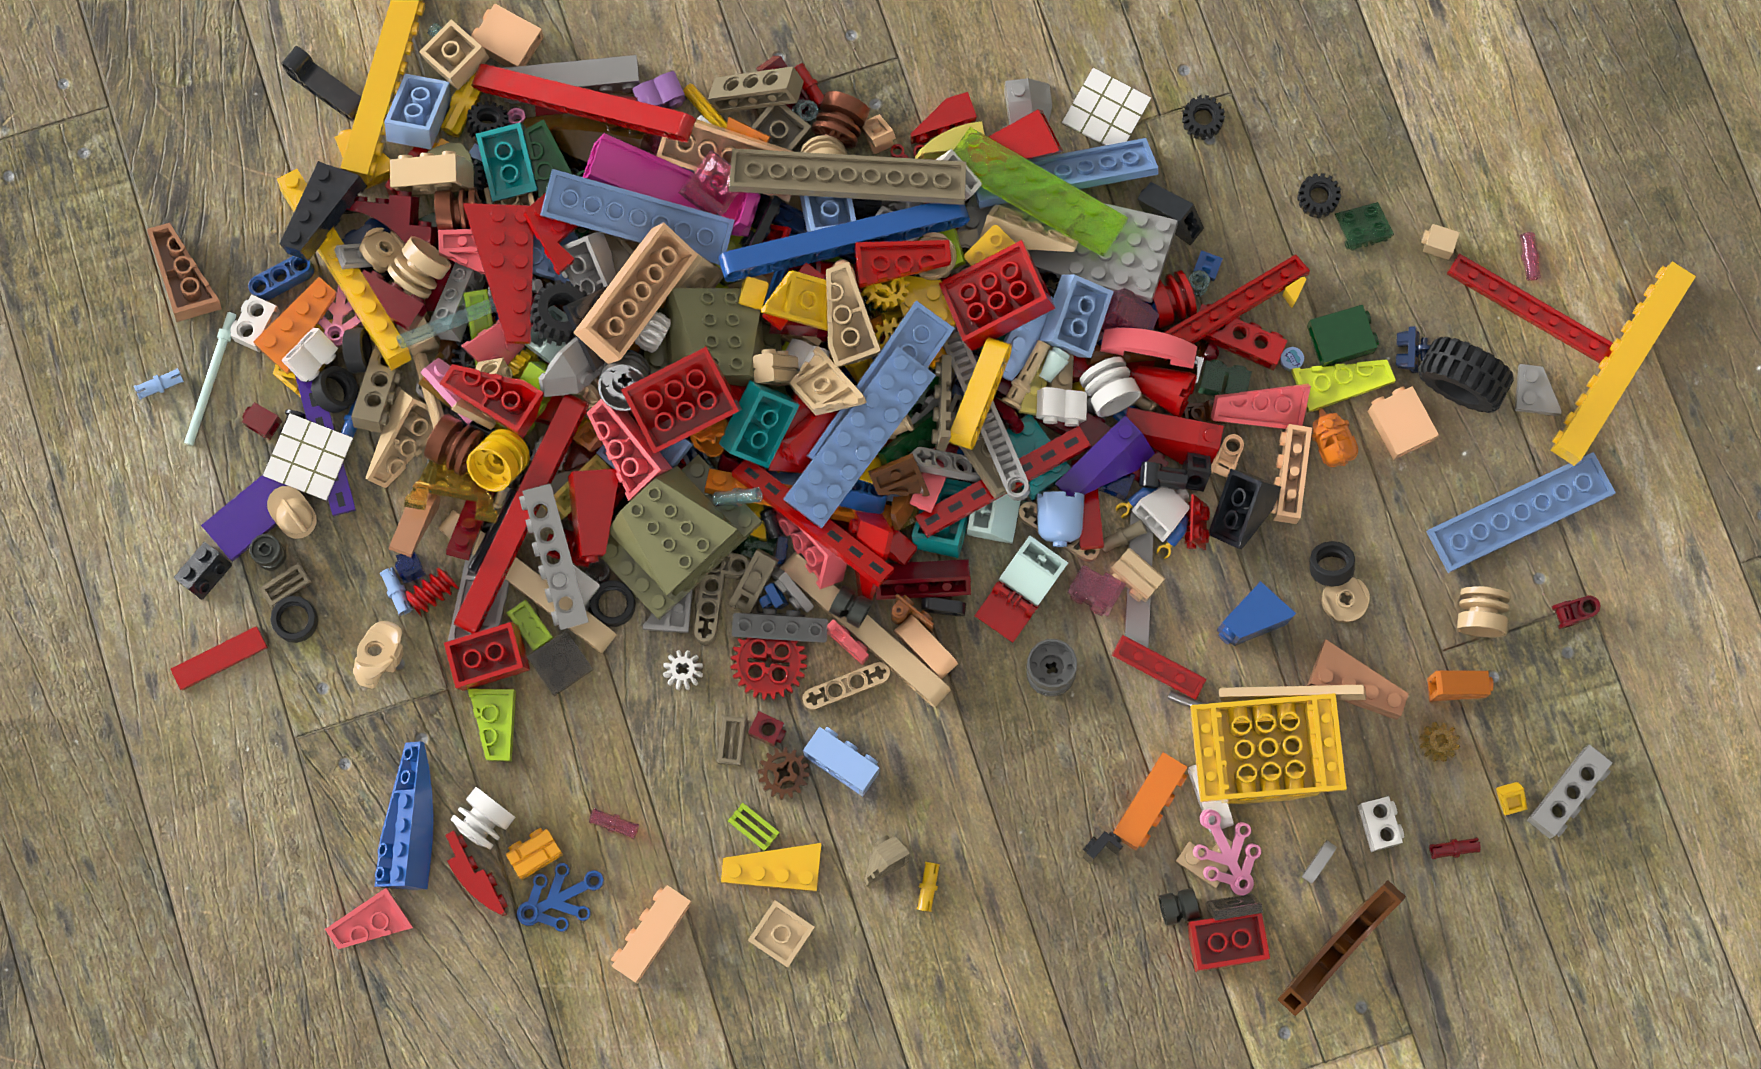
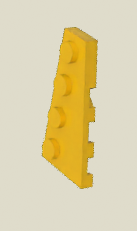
M821 843L723 858L721 883L817 892Z

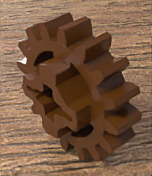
M784 747L783 753H780L775 748V755L772 756L770 753H767L768 760L760 761L764 769H759L758 774L764 777L759 779V783H766L763 790L765 792L772 790L771 797L778 793L781 800L784 799L785 794H788L790 799H792L794 791L798 794L802 793L799 788L800 786L807 787V783L803 779L810 777V773L804 772V770L809 768V765L801 763L804 760L803 755L798 758L796 757L797 750L794 749L790 754L787 747ZM786 758L782 763H774L777 759ZM794 763L799 767L800 776L793 772ZM788 766V774L790 776H784L780 780L778 771H783ZM768 771L775 776L773 785L768 779ZM789 783L795 784L794 786L788 789H782L783 785Z

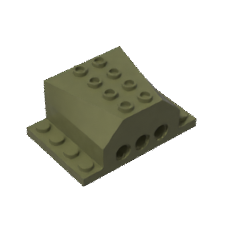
M673 288L667 297L664 307L658 308L656 311L670 319V327L658 349L653 353L642 349V356L648 361L651 374L707 346L729 385L747 387L750 380L754 382L755 368H753V356L762 354L761 350L764 349L782 351L780 334H769L771 323L762 317L763 313H761V310L738 304L741 288ZM761 384L763 386L786 394L785 386Z
M699 454L682 470L676 466L656 477L619 512L610 526L609 533L612 536L608 538L606 554L601 557L659 620L763 523L742 500L704 493L709 468H712Z

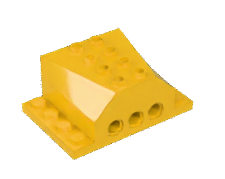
M1336 693L1190 706L1200 802L1221 801L1228 804H1249L1286 801L1316 796L1321 792L1344 791L1347 789Z

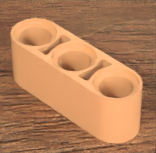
M910 615L894 630L897 637L941 680L958 665L955 658L913 615Z

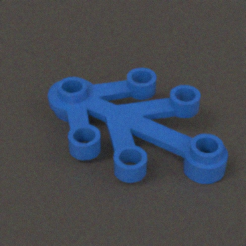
M559 863L555 867L556 874L548 897L538 903L542 889L548 885V878L544 874H537L533 878L534 886L528 902L522 903L517 909L518 920L526 926H532L540 922L555 927L559 932H565L569 928L568 920L564 917L554 918L542 912L553 908L574 915L581 921L588 920L591 916L589 908L586 906L578 907L564 901L588 889L593 891L599 890L604 884L602 874L595 870L589 871L585 875L584 881L560 892L564 878L570 873V868L565 863ZM561 866H565L567 869L564 875L558 873V869ZM539 877H544L545 883L542 886L536 883ZM592 877H598L599 883L597 885L590 884ZM529 909L533 910V916L526 918L525 912ZM582 909H586L588 912L585 918L579 916V911ZM560 920L566 922V926L563 929L557 927V923Z

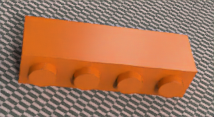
M1164 752L1160 755L1113 832L1122 840L1121 842L1135 851L1139 846L1144 848L1151 835L1147 834L1151 826L1156 828L1163 817L1160 811L1164 805L1169 807L1176 795L1172 792L1176 785L1181 787L1188 775L1184 772L1187 766Z

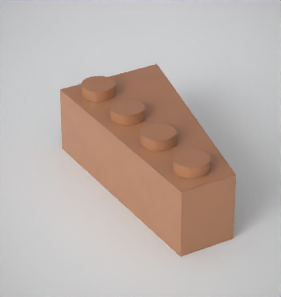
M166 223L147 229L176 322L221 310L220 300L198 269L195 261L189 255L171 224Z
M1326 639L1320 646L1307 685H1363L1366 691V700L1342 701L1395 720L1402 716L1409 693Z

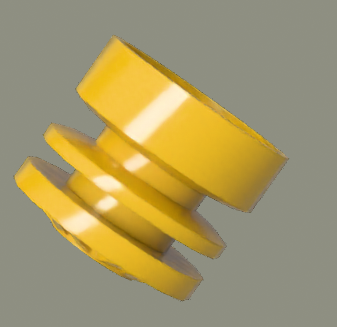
M506 429L494 430L469 454L467 459L468 472L480 487L494 492L504 490L528 466L530 460L529 449L525 441L518 434Z

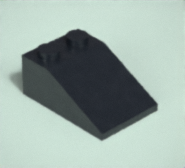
M1230 469L1209 529V535L1242 550L1274 509L1281 486L1250 473Z

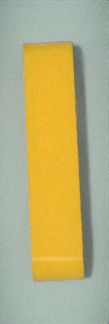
M993 338L986 340L951 427L949 443L971 450L974 448L1012 351L1011 344Z

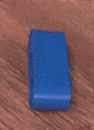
M292 256L254 276L249 281V291L252 295L269 301L310 279L314 274V265L311 260L307 261ZM307 263V267L304 270H297L300 264ZM279 275H287L284 281L277 282ZM260 285H266V288L263 292H256L257 287H259Z
M858 479L839 506L861 512L881 514L885 510L888 495H878L872 483Z

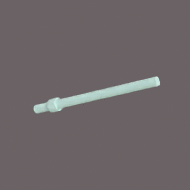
M227 312L223 327L219 329L217 335L218 342L184 442L187 445H194L227 342H230L232 338L230 336V329L236 318L234 313Z

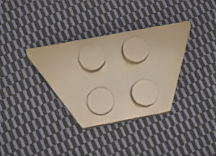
M819 346L813 350L814 356L810 362L805 361L800 368V372L790 382L792 390L815 415L866 403L864 395L838 367L836 368L832 360Z

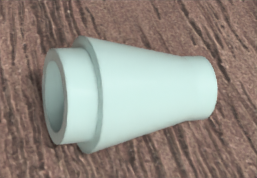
M1054 346L1052 350L1048 351L1039 376L1051 383L1069 363L1067 360L1070 355Z

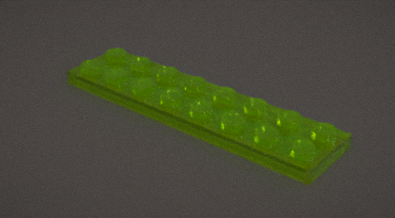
M969 127L953 150L962 161L966 162V165L974 175L977 176L982 183L981 187L1062 234L1079 241L1081 245L1102 257L1105 256L1128 221V217L971 127Z

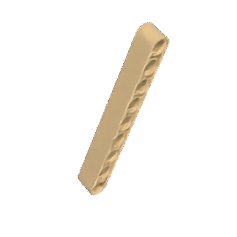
M452 510L438 527L450 539L460 514ZM482 531L473 549V556L485 536V533ZM515 558L505 580L551 615V612L555 611L553 602L548 603L544 589L549 588L547 580H542L539 574L518 558ZM567 596L562 597L559 601V607L563 610L571 608L572 599ZM586 611L589 622L568 629L602 654L617 634Z
M794 552L780 569L789 575L808 598L839 625L844 626L851 633V636L863 643L868 648V651L882 663H885L894 674L927 703L936 708L951 691L949 686L870 616L867 615L861 626L857 628L849 624L846 617L840 619L829 612L830 607L840 590L834 585L819 589L816 584L818 578L815 573H809L805 567V564L808 562Z

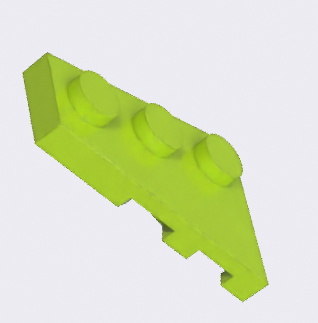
M467 689L473 704V712L477 719L486 760L512 762L516 691L514 689Z

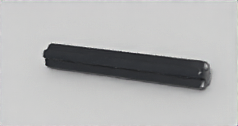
M509 490L468 566L469 571L472 573H478L517 493L516 490Z

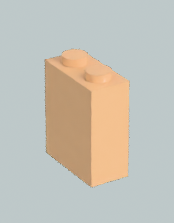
M494 4L491 9L485 12L483 23L479 28H475L471 35L483 47L491 59L506 67L526 66L544 38L541 28L497 4Z
M1404 386L1392 392L1393 396L1386 399L1384 396L1371 402L1372 406L1367 411L1393 460L1434 441L1439 436L1413 386L1407 389Z

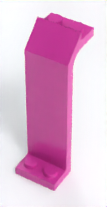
M605 133L594 143L583 178L733 219L735 221L731 235L748 237L761 197L759 193L730 192L728 187Z

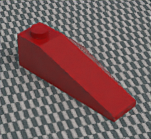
M454 364L451 365L439 383L522 438H524L536 420L544 396V392L524 380L508 378L499 374H490Z
M1127 407L1126 417L1143 433L1151 447L1183 465L1188 452L1210 456L1212 465L1220 448L1224 426Z
M855 511L854 519H851L849 522V533L880 558L887 560L894 532L883 514ZM855 570L858 596L863 595L872 600L876 591V585Z

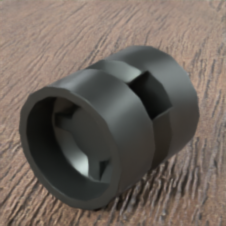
M261 534L252 540L249 552L260 567L266 570H275L284 564L286 560L285 548L274 536Z
M843 585L835 597L829 612L840 619L846 617L849 624L859 628L866 618L873 601L863 595L857 597L854 590Z
M1192 888L1178 891L1177 895L1173 893L1159 895V905L1166 926L1180 923L1181 919L1190 921L1200 918L1197 899Z

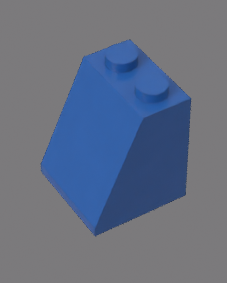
M1260 581L1217 629L1220 633L1218 636L1226 644L1229 645L1231 643L1233 646H1236L1287 625L1296 613Z

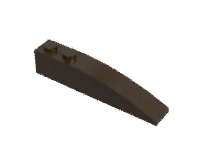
M572 114L528 117L523 122L527 129L544 119L561 152L570 155V158L576 161L583 160L588 162L594 143L604 133L648 153L654 144L652 134Z

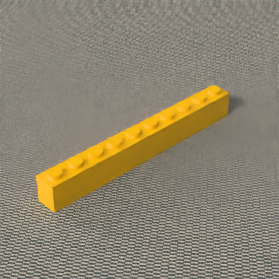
M391 0L340 167L342 170L359 175L366 184L370 183L371 176L375 177L378 164L375 162L377 156L381 157L384 143L381 142L383 136H386L384 121L401 84V75L404 76L407 71L408 63L406 58L407 55L411 56L414 43L411 41L413 35L417 36L419 31V22L417 21L419 16L424 14V0Z
M298 169L277 178L280 190L293 212L307 186ZM332 227L326 235V240L317 251L392 371L412 360L409 349L360 269L341 268L334 249L337 245H344L334 227Z
M1673 261L1667 267L1662 266L1655 276L1658 279L1655 285L1651 284L1644 293V296H1646L1643 303L1639 302L1632 313L1635 317L1632 321L1628 320L1621 330L1624 333L1621 339L1617 338L1611 345L1610 350L1613 352L1609 358L1605 356L1598 366L1601 371L1597 376L1595 374L1592 376L1587 384L1589 390L1586 394L1582 393L1575 403L1578 406L1574 413L1571 411L1563 423L1566 424L1564 430H1559L1552 439V442L1555 444L1550 451L1573 466L1584 457L1696 277Z

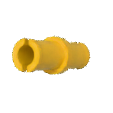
M925 862L922 883H919L921 890L917 910L932 912L934 894L938 890L936 882L940 864Z

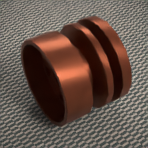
M828 91L825 93L820 106L822 113L816 115V121L812 125V132L816 136H832L841 141L845 148H854L858 143V137L861 135L859 127L865 125L870 109L861 100L851 95L837 91Z
M476 187L469 188L468 198L465 189L460 188L458 199L454 198L451 189L435 191L434 203L437 229L457 230L458 227L470 229L463 203L482 204Z
M445 414L431 432L425 447L424 456L439 465L446 461V468L448 470L454 469L456 474L462 476L468 471L467 459L469 454L484 440L485 434L479 429L474 430V427L471 425H467L462 430V420L450 414Z

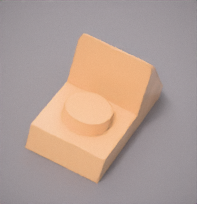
M880 114L866 120L865 125L860 127L874 154L891 148L894 145L893 140L896 139L894 131Z

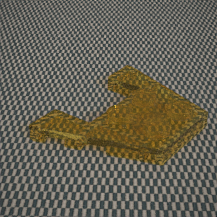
M430 460L404 502V507L425 510L428 493L438 496L476 501V520L496 523L498 517L497 510H494L492 495H489L488 490L480 487L471 478L468 471L460 476L454 472V469L448 470L446 468V461L439 465Z

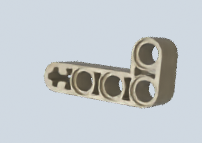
M730 553L722 561V565L718 569H713L701 580L694 628L695 637L701 645H710L716 640L725 578L742 579L749 565L747 558L743 555ZM737 562L745 564V569L741 572H735L732 567ZM710 582H715L719 587L715 592H709L706 590V585ZM707 605L715 607V612L711 615H705L702 610ZM704 621L708 622V630L711 633L707 634L706 638H703L700 633L705 630Z

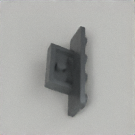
M763 608V612H758L757 614L734 613L732 636L825 643L827 641L828 619L805 617V615L800 614V610H786V613H777V609Z

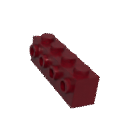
M969 559L908 562L905 566L899 563H888L894 568L893 574L879 587L876 586V600L895 599L896 594L901 597L905 595L908 598L971 595Z

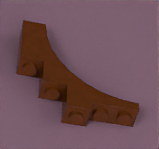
M1387 880L1351 913L1340 929L1325 942L1317 954L1298 972L1277 1000L1294 1016L1301 1012L1345 960L1406 896Z

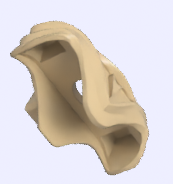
M379 621L367 631L359 643L353 673L360 686L371 689L375 688L384 672L393 673L400 664L404 653L403 646L400 644L402 630L397 624L390 621ZM372 646H378L382 649V652L377 656H372L368 653V650Z

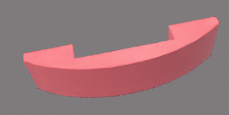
M1111 328L1104 330L1100 351L1122 356L1124 351L1161 357L1171 359V365L1193 369L1197 346L1181 338L1153 330Z

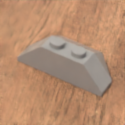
M575 337L556 354L548 365L546 372L542 373L539 377L540 390L544 392V397L579 393L601 374L602 366L597 371H592L577 337Z

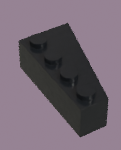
M318 161L279 243L282 248L292 256L309 261L326 240L328 232L340 222L339 218L347 208H351L355 203L354 199L367 187L362 178L357 174Z

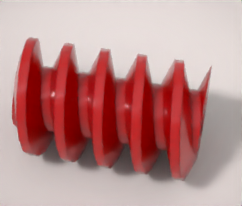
M436 568L437 577L431 573L428 574L430 582L424 579L421 580L422 588L414 585V594L406 591L407 600L421 617V609L427 613L430 611L428 604L434 607L437 606L435 598L441 601L445 600L443 592L450 596L452 595L451 586L459 589L449 574L440 568Z

